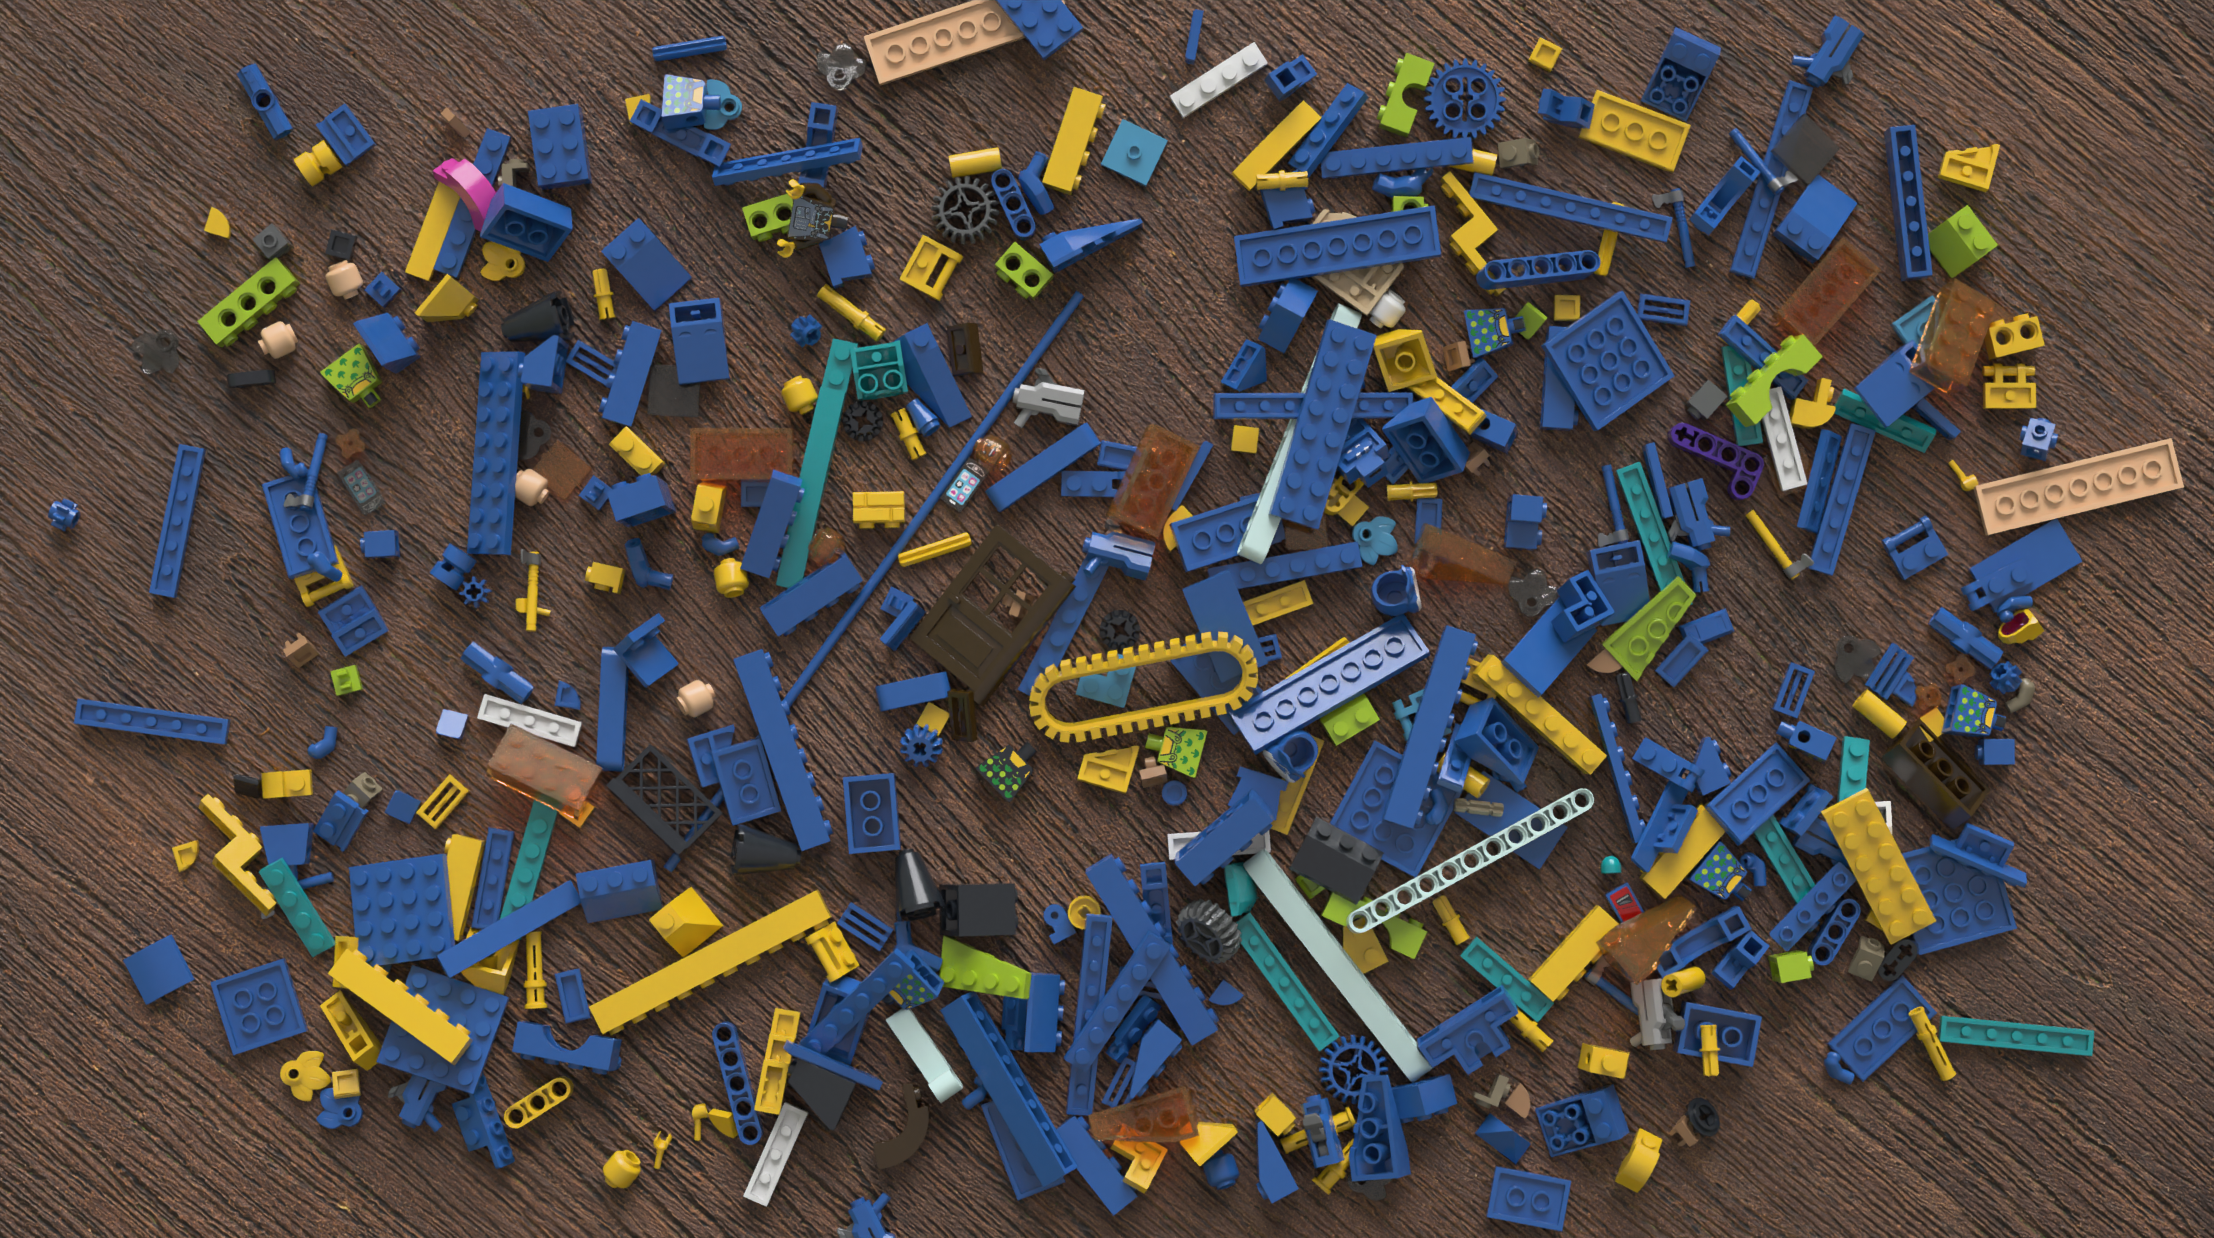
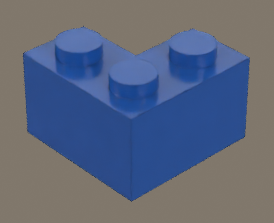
M1290 279L1287 285L1282 283L1267 309L1271 312L1270 316L1265 314L1258 327L1262 330L1258 340L1285 353L1318 290L1297 279Z
M1512 494L1507 498L1503 548L1534 551L1537 549V545H1541L1542 530H1538V524L1541 523L1543 518H1546L1547 503H1543V497Z
M1589 570L1570 578L1557 590L1567 609L1563 610L1551 623L1562 641L1566 643L1601 625L1615 613Z
M1450 1074L1433 1076L1415 1083L1391 1087L1401 1124L1413 1121V1117H1417L1418 1121L1430 1119L1433 1117L1432 1113L1434 1115L1446 1113L1449 1111L1448 1107L1457 1104Z

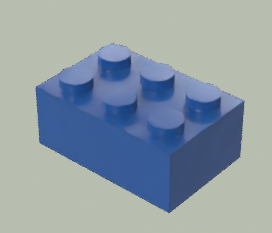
M578 104L528 111L538 186L542 190L592 183L582 108Z
M895 773L843 777L849 854L900 850L901 837Z
M1682 1001L1679 1016L1685 1020V1027L1683 1030L1676 1031L1674 1052L1702 1057V1051H1699V1049H1702L1700 1025H1717V1048H1720V1051H1718V1061L1753 1067L1762 1016Z

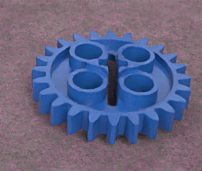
M1464 58L1462 65H1459L1455 59L1452 68L1447 63L1443 65L1444 73L1438 69L1435 71L1438 79L1430 77L1429 82L1433 87L1425 88V92L1431 94V96H1426L1423 99L1424 102L1430 103L1425 108V112L1433 113L1428 120H1437L1435 129L1443 127V136L1450 131L1452 132V139H1455L1458 134H1461L1462 138H1466L1467 134H1470L1471 138L1476 140L1477 132L1485 136V127L1493 130L1494 124L1492 121H1500L1501 118L1496 113H1503L1505 108L1499 105L1506 101L1505 97L1499 96V94L1504 92L1505 88H1497L1501 78L1493 80L1492 76L1495 71L1485 72L1487 64H1483L1481 68H1478L1476 59L1472 65H1468L1467 58ZM1463 78L1467 79L1466 98L1471 99L1466 105V122L1462 120L1463 101L1459 100L1463 95ZM1455 82L1459 90L1455 93L1449 92L1446 89V83ZM1473 82H1480L1484 87V91L1475 93L1471 89V84ZM1450 106L1455 107L1459 115L1451 118L1447 116L1445 109ZM1480 107L1484 113L1483 117L1475 118L1472 116L1471 108Z

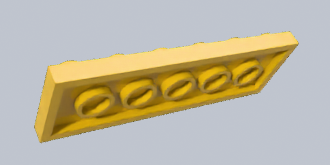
M1867 788L1821 811L1891 945L1936 922Z

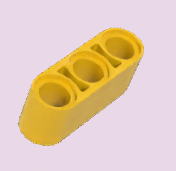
M560 1076L540 1087L505 1111V1123L511 1128H520L568 1098L574 1088L572 1081L565 1076ZM557 1082H562L566 1085L567 1091L565 1095H559L555 1092L554 1087ZM536 1095L544 1098L545 1106L543 1109H538L534 1106L533 1099ZM514 1109H518L523 1113L522 1122L517 1123L512 1119L511 1113Z

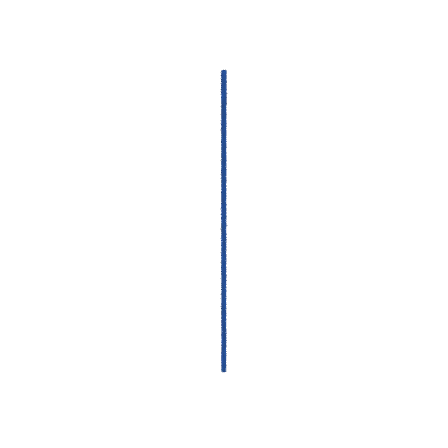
M1076 291L785 696L783 701H787L789 708L1014 396L1015 388L1021 386L1082 301L1084 296ZM721 787L711 800L717 808L724 800ZM706 807L697 821H708L714 812L709 807ZM694 825L684 837L686 842L694 835ZM697 825V831H698L703 825ZM673 853L664 867L672 872L681 859Z

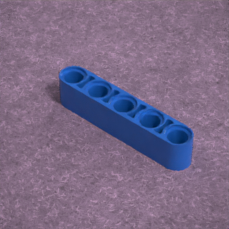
M1585 250L1493 260L1488 262L1477 273L1476 280L1478 285L1485 290L1583 280L1599 268L1600 258L1595 252ZM1582 261L1588 264L1589 269L1583 266ZM1558 263L1565 267V272L1559 268ZM1535 266L1541 269L1542 274H1539L1535 270ZM1511 269H1515L1519 277L1513 275ZM1487 271L1492 272L1495 279L1490 278Z
M1086 422L995 483L985 493L1000 513L1094 450L1101 442Z
M603 647L601 653L596 766L597 771L623 772L625 764L629 668L613 650L615 647Z
M722 1022L713 1029L712 1038L739 1138L744 1144L753 1145L763 1136L762 1121L759 1111L754 1110L756 1099L738 1031L731 1022ZM721 1027L730 1029L731 1038L725 1041L719 1037L718 1031ZM732 1051L737 1054L738 1061L735 1065H729L725 1061V1054ZM739 1076L744 1080L745 1085L743 1089L737 1090L732 1086L731 1081L733 1077ZM747 1101L751 1105V1112L749 1114L739 1112V1102ZM747 1126H754L758 1131L757 1138L749 1139L746 1137L745 1128Z

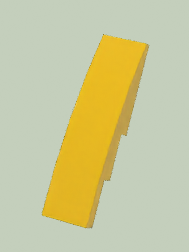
M1303 100L1232 172V175L1250 191L1257 185L1256 174H1268L1322 117Z
M775 1008L754 1108L756 1111L780 1115L788 1079L787 1072L792 1060V1056L783 1047L786 1040L795 1043L801 1012Z

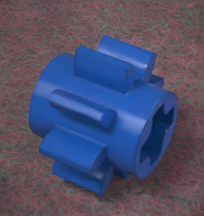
M810 314L807 318L799 316L791 325L793 332L790 334V337L801 347H804L805 344L813 346L821 338L820 329L822 325Z
M63 498L61 503L55 501L48 513V518L53 520L51 525L63 531H66L67 527L74 528L81 514L80 511L76 510L78 504Z
M472 576L471 583L462 582L465 589L459 592V594L467 598L464 602L465 605H469L474 601L475 608H479V602L489 603L486 596L492 590L486 589L487 580L484 579L478 583L477 578ZM475 586L481 589V593L477 594V598L470 595V591H473Z
M2009 661L1997 664L1989 674L1993 678L1990 685L2002 694L2013 692L2022 683V680L2018 677L2022 672Z

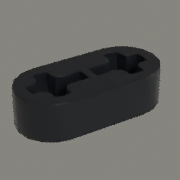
M275 370L228 374V388L276 384Z
M1912 938L1900 940L1883 959L1878 969L1879 975L1887 981L1896 980L1918 956V943ZM1910 944L1913 955L1907 954L1903 959L1899 957L1903 951L1901 945L1907 946ZM1896 960L1898 965L1894 970L1897 973L1887 974L1885 972L1887 970L1885 963L1890 965Z

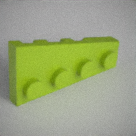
M1678 576L1602 643L1603 646L1638 681L1642 672L1654 658L1655 653L1662 643L1665 642L1676 623L1681 619L1696 597V594Z
M944 935L941 954L943 960L939 971V977L944 981L942 987L1029 999L1032 973L1006 961L994 958L993 955L981 952L969 944L957 941L951 936Z

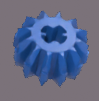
M918 724L914 725L913 730L907 729L905 731L906 737H902L900 743L904 745L901 747L900 752L908 754L905 758L906 762L912 759L915 760V767H918L920 762H922L925 768L929 766V761L937 762V755L943 751V748L939 746L943 742L942 738H935L938 731L935 729L929 732L928 724L924 726L923 730H921ZM918 742L919 745L921 744V742L926 745L925 749L924 746L922 747V749H920L917 746Z

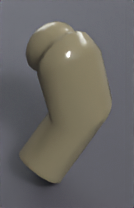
M2028 678L2021 679L2022 683L2018 687L2020 689L2018 696L2005 702V707L2010 714L2031 703L2035 692V685Z

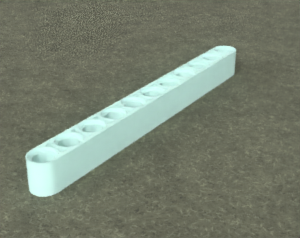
M1338 303L1330 320L1357 328L1362 313ZM1314 358V361H1313V363H1312V366H1311V368H1310V371H1309V373H1308V376H1307V378H1306V381H1305V383H1304V386H1303V388H1302L1301 393H1305V391H1306V388H1307V385H1308V382H1309V378H1310V375H1311V372H1312V368H1313V365H1314V362H1315V358ZM1290 419L1237 551L1238 555L1259 564L1263 563L1281 518L1269 515V510L1297 419Z
M1583 788L1569 793L1353 911L1346 919L1347 928L1356 934L1366 932L1589 810L1594 803L1593 794ZM1577 794H1582L1586 798L1585 807H1579L1575 803ZM1555 806H1560L1564 810L1563 819L1560 820L1554 817L1553 809ZM1533 818H1538L1542 822L1541 831L1537 832L1531 828V820ZM1511 830H1515L1520 834L1519 843L1514 844L1509 840L1508 835ZM1489 842H1493L1498 846L1497 855L1491 856L1488 854L1486 846ZM1467 854L1475 857V867L1469 868L1465 865L1464 858ZM1445 866L1453 869V879L1446 880L1442 876V869ZM1426 878L1430 880L1432 888L1429 892H1424L1420 889L1421 879ZM1401 890L1406 891L1410 896V900L1406 905L1401 904L1397 899V894ZM1379 902L1387 906V914L1384 917L1378 916L1375 912V906ZM1355 915L1364 917L1365 926L1362 929H1358L1353 925L1352 921Z
M1263 848L1243 863L1251 878L1407 1078L1414 1083L1433 1069L1418 1048V1043L1268 851Z

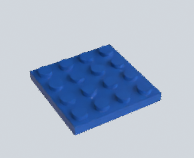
M1623 291L1617 292L1541 345L1593 431L1601 429L1675 376Z
M1374 740L1330 824L1384 852L1381 858L1383 861L1416 878L1453 810L1454 800L1460 797L1464 789L1459 793L1436 784L1439 776L1436 773L1434 777L1430 776L1427 786H1430L1431 790L1441 787L1448 803L1449 809L1441 824L1429 825L1426 821V814L1431 812L1434 807L1430 793L1427 801L1422 800L1419 809L1423 811L1419 825L1414 824L1413 829L1383 820L1382 817L1402 755Z
M1958 838L1949 841L1956 843ZM1930 846L1901 853L1936 919V922L1911 934L1912 939L1919 945L1918 955L2017 929L2002 878L1995 875H1985L1980 869L1971 865L1964 866L1952 857L1940 856Z
M447 854L349 867L355 937H359L358 951L368 958L366 963L371 967H374L376 964L385 966L436 959L437 955L455 946Z
M412 965L405 983L409 987L406 992L413 997L417 994L430 1002L427 1007L435 1012L437 1009H440L450 1017L448 1022L454 1027L458 1023L471 1032L468 1037L473 1042L454 1066L391 1021L376 1062L475 1095L510 998Z

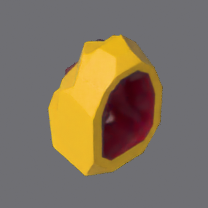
M2027 608L2018 610L2013 614L2014 618L2010 622L2003 623L1999 628L1998 637L2003 643L2008 645L2023 643L2028 639L2034 640L2044 632V629Z

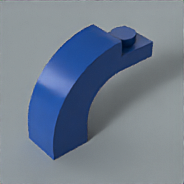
M1740 156L1695 210L1689 220L1693 222L1698 230L1705 232L1709 236L1734 203L1756 179L1760 171Z

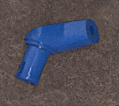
M1036 151L1026 170L1020 171L1018 179L1024 193L1036 211L1043 215L1054 209V205L1039 178L1050 159L1045 154Z
M1430 168L1428 171H1425L1426 169H1417L1411 176L1397 178L1380 173L1373 182L1372 190L1390 198H1393V196L1416 197L1422 192L1423 183L1434 171L1433 168Z
M640 538L628 540L625 543L626 555L636 584L642 588L650 585L670 591L674 575L652 570Z
M1673 541L1667 557L1682 563L1691 570L1694 593L1700 592V581L1702 591H1709L1706 569L1710 566L1708 557L1688 545Z
M910 921L894 923L897 945L893 951L897 948L905 955L909 950L913 949L936 973L940 969L943 959L912 943Z

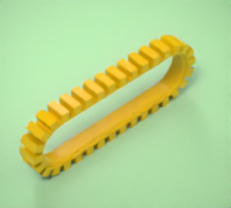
M1219 631L1217 641L1212 640L1211 632L1201 633L1202 643L1198 644L1195 635L1186 636V646L1181 647L1180 638L1170 639L1171 649L1167 650L1164 641L1154 642L1155 652L1150 653L1148 644L1139 645V655L1136 656L1134 655L1133 647L1124 648L1123 658L1119 659L1117 650L1108 651V661L1103 662L1102 653L1093 654L1092 664L1090 665L1087 663L1086 656L1076 658L1075 668H1072L1071 659L1062 660L1060 664L1061 671H1058L1055 664H1052L1045 669V675L1040 673L1035 679L1029 699L1031 701L1029 705L1030 714L1035 716L1034 723L1039 730L1048 725L1045 730L1046 736L1054 739L1057 732H1060V742L1069 743L1070 734H1075L1076 742L1086 741V731H1091L1092 740L1102 738V728H1106L1108 736L1117 735V725H1122L1123 734L1133 732V722L1138 723L1139 730L1148 729V719L1152 718L1154 727L1164 726V716H1169L1170 724L1180 723L1179 713L1183 712L1186 721L1195 720V710L1199 709L1201 718L1211 717L1210 707L1214 706L1216 707L1217 715L1227 714V703L1231 705L1233 710L1242 707L1241 698L1248 702L1253 695V688H1256L1258 682L1257 660L1253 658V650L1248 644L1241 648L1243 639L1234 635L1229 643L1228 632ZM1224 651L1229 653L1239 661L1242 668V677L1239 684L1229 692L1075 723H1064L1055 719L1049 713L1046 706L1045 697L1048 690L1054 684L1061 681L1207 652Z

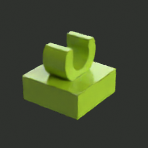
M357 665L330 671L337 696L363 690Z

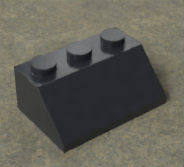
M1316 817L1308 829L1289 869L1357 905L1374 875L1384 852Z

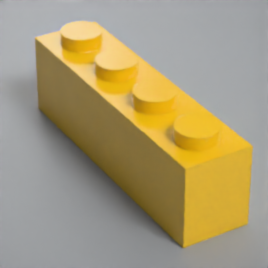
M1077 87L1073 88L1042 181L1044 187L1068 195L1072 194L1073 189L1078 190L1082 176L1078 175L1081 165L1086 166L1090 152L1086 151L1088 143L1094 142L1098 128L1094 127L1096 119H1102L1106 104L1102 103L1103 96Z
M1700 803L1696 807L1698 812L1678 854L1659 852L1660 855L1655 859L1649 872L1640 870L1643 874L1639 878L1662 899L1667 898L1725 833V830L1704 808L1708 803L1705 805Z
M452 834V838H448L446 841L444 853L448 854L447 865L454 939L460 941L463 939L486 841Z
M1595 905L1528 980L1552 1002L1555 999L1560 1001L1569 991L1567 986L1573 980L1577 982L1586 973L1585 966L1590 961L1595 963L1603 954L1601 949L1607 942L1612 944L1621 933L1618 930L1622 926L1600 906Z

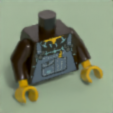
M794 179L789 181L791 187L794 188L791 191L786 190V193L794 199L787 239L791 240L789 243L784 239L777 241V245L780 247L785 246L784 250L777 252L784 258L790 257L795 251L807 249L823 243L824 240H829L831 227L842 230L847 228L849 215L834 212L836 199L832 198L831 194L818 183L798 184Z

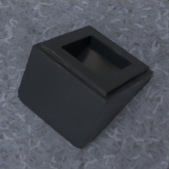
M243 774L234 775V790L237 794L256 799L260 798L262 792L261 779Z

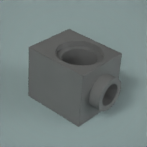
M273 223L253 238V241L269 260H273L275 257L280 259L294 247L282 231Z
M1708 379L1685 403L1688 407L1687 412L1696 420L1702 419L1705 421L1726 399L1727 395Z

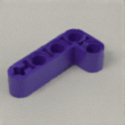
M1678 423L1669 430L1667 437L1672 446L1733 472L1727 487L1728 494L1732 499L1739 501L1751 496L1764 467V462L1760 455L1686 423ZM1682 429L1684 431L1683 435L1685 437L1691 438L1694 436V434L1696 435V437L1692 440V442L1691 440L1686 438L1679 441L1677 440L1678 435L1675 434V432H1678ZM1700 439H1706L1709 442L1710 448L1708 452L1699 449L1698 441ZM1723 449H1729L1733 453L1731 462L1723 460L1721 456ZM1746 459L1755 461L1756 469L1754 472H1750L1745 468ZM1737 482L1745 484L1746 493L1744 495H1739L1735 491V484Z

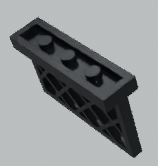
M651 744L616 779L613 778L606 785L608 790L680 859L723 815L709 799ZM650 753L658 759V769H643V760ZM661 763L668 769H661ZM630 773H640V787H628L623 780ZM643 773H658V786L643 787ZM661 773H673L676 776V786H661ZM679 780L686 786H679ZM661 790H676V804H661ZM679 790H691L694 793V803L679 804ZM634 791H640V797ZM643 791H658V804H646L643 801ZM697 797H698L703 803H697ZM694 807V821H679V808ZM697 807H709L715 813L708 821H697ZM651 808H658V814ZM661 808H676V821L665 822L661 818ZM676 825V831H674L670 826ZM679 825H694V835L687 842L679 835ZM697 825H703V826L697 831Z

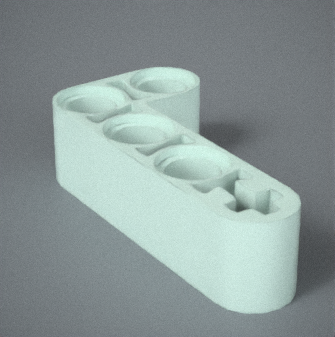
M902 1008L886 1019L890 1028L928 1081L930 1089L940 1103H943L963 1089L960 1079L911 1009L905 1010Z

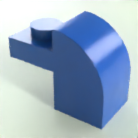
M1302 54L1289 63L1287 61L1269 73L1264 81L1278 101H1282L1314 79L1317 73Z
M1543 89L1539 100L1538 114L1543 116V120L1554 124L1589 129L1595 104L1582 97L1564 96L1552 89Z
M1749 930L1738 937L1721 956L1722 959L1711 974L1731 990L1745 972L1757 964L1769 948V945L1752 930Z

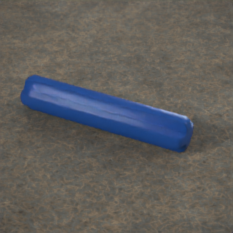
M717 36L653 47L652 53L655 61L723 51L727 49V42L724 36Z

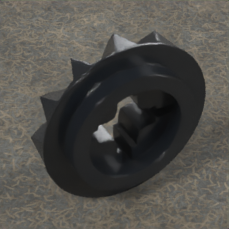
M858 401L850 405L843 416L844 430L852 439L864 442L874 439L880 433L883 426L882 413L871 402ZM865 411H867V420L873 426L864 425L859 432V423L853 419V416L856 418L862 417Z
M1115 610L1108 613L1100 624L1102 641L1114 650L1132 647L1140 635L1138 620L1132 613L1124 610ZM1124 621H1127L1124 630L1130 636L1127 637L1120 634L1114 640L1115 629L1110 624L1119 626Z
M1703 1098L1691 1100L1686 1105L1687 1112L1685 1113V1116L1689 1119L1688 1125H1692L1693 1132L1699 1133L1702 1138L1715 1135L1719 1130L1720 1120L1714 1106ZM1699 1116H1705L1706 1118L1701 1121Z

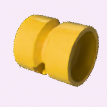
M325 140L313 146L311 153L305 151L294 159L299 170L312 187L324 180V174L332 175L342 168L338 158Z
M1087 895L1075 898L1068 908L1070 922L1080 929H1085L1086 913L1101 915L1098 902L1093 897Z

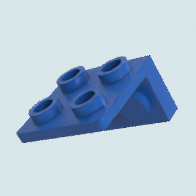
M659 613L630 632L613 649L646 688L678 665L676 659L656 637L661 632L658 629L659 626L665 621Z

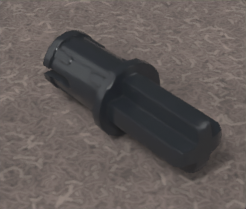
M1628 672L1620 673L1615 676L1621 698L1618 701L1622 702L1626 724L1641 721L1642 717L1636 699L1638 695H1635L1630 674Z

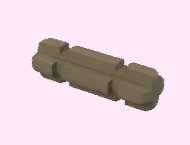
M1456 798L1453 809L1455 812L1465 813L1467 811V813L1490 814L1491 816L1501 817L1504 805L1502 803L1492 802L1490 804V802L1467 801L1466 799Z

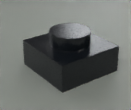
M331 229L325 254L351 261L358 237Z

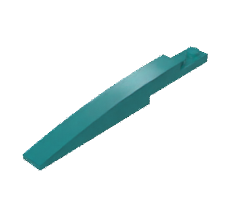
M835 338L832 340L799 477L803 479L801 488H804L805 491L801 503L795 502L793 511H796L797 514L793 526H788L787 534H789L785 549H783L776 581L777 586L790 588L802 580L805 575L812 538L814 537L853 370L850 348H858L856 343Z

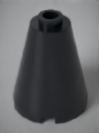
M555 291L505 317L504 323L501 324L503 336L511 342L546 341L553 335L561 337L564 341L573 339L575 332L570 333V326L575 325L567 298L561 299L560 294L562 292Z
M737 824L738 830H735L731 857L735 860V865L730 864V873L732 875L793 870L795 865L800 864L801 850H797V844L746 825Z
M914 849L900 851L899 856L895 858L896 920L901 922L902 917H908V921L928 918L936 915V909L940 907L943 912L946 909L945 902L920 853L914 852Z

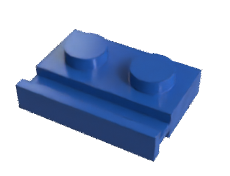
M345 103L325 117L322 122L316 124L317 128L346 166H349L355 159L357 160L376 146V143Z
M338 790L330 800L313 832L333 846L336 844L344 852L369 811L360 808L357 802Z

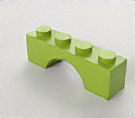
M1804 334L1787 337L1780 344L1782 348L1777 353L1770 354L1764 360L1765 365L1747 377L1749 382L1744 387L1740 386L1731 393L1730 397L1732 399L1726 406L1745 427L1756 425L1773 408L1769 397V390L1776 375L1780 372H1786L1794 376L1806 374L1823 357Z
M1331 892L1321 916L1345 927L1346 919L1350 913L1373 900L1364 896L1362 901L1359 900L1358 904L1355 905ZM1375 906V912L1378 916L1384 917L1387 914V908L1385 911H1382ZM1401 913L1382 922L1389 934V948L1415 959L1427 931L1422 929L1424 924L1411 918L1408 922L1399 919ZM1355 915V916L1353 917V920H1354V919H1357V918H1360V917H1363V916H1361V915Z

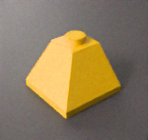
M447 274L415 311V314L426 322L463 319L465 316L469 317L478 306L476 302L479 299Z
M1397 329L1376 336L1373 348L1388 392L1437 378L1422 330Z
M692 886L649 919L662 937L683 958L723 926Z
M470 927L466 939L481 930ZM519 939L463 970L461 973L475 987L504 995L511 978Z
M1196 1122L1192 1125L1188 1123L1179 1132L1181 1137L1178 1138V1141L1200 1167L1235 1136L1238 1131L1233 1124Z

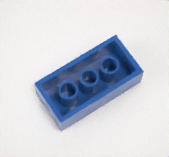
M651 473L636 477L637 482L631 484L626 483V481L611 486L612 490L607 491L616 522L627 528L676 513L667 483L656 475H651Z
M1254 789L1250 790L1181 848L1175 855V864L1194 886L1199 883L1205 884L1214 876L1212 872L1219 866L1221 868L1226 867L1234 859L1232 857L1234 853L1238 850L1241 852L1246 850L1253 843L1251 840L1258 833L1262 836L1273 826L1271 824L1273 822V811Z

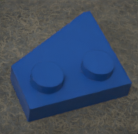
M734 724L686 739L701 788L719 782L711 752L731 746L735 730Z

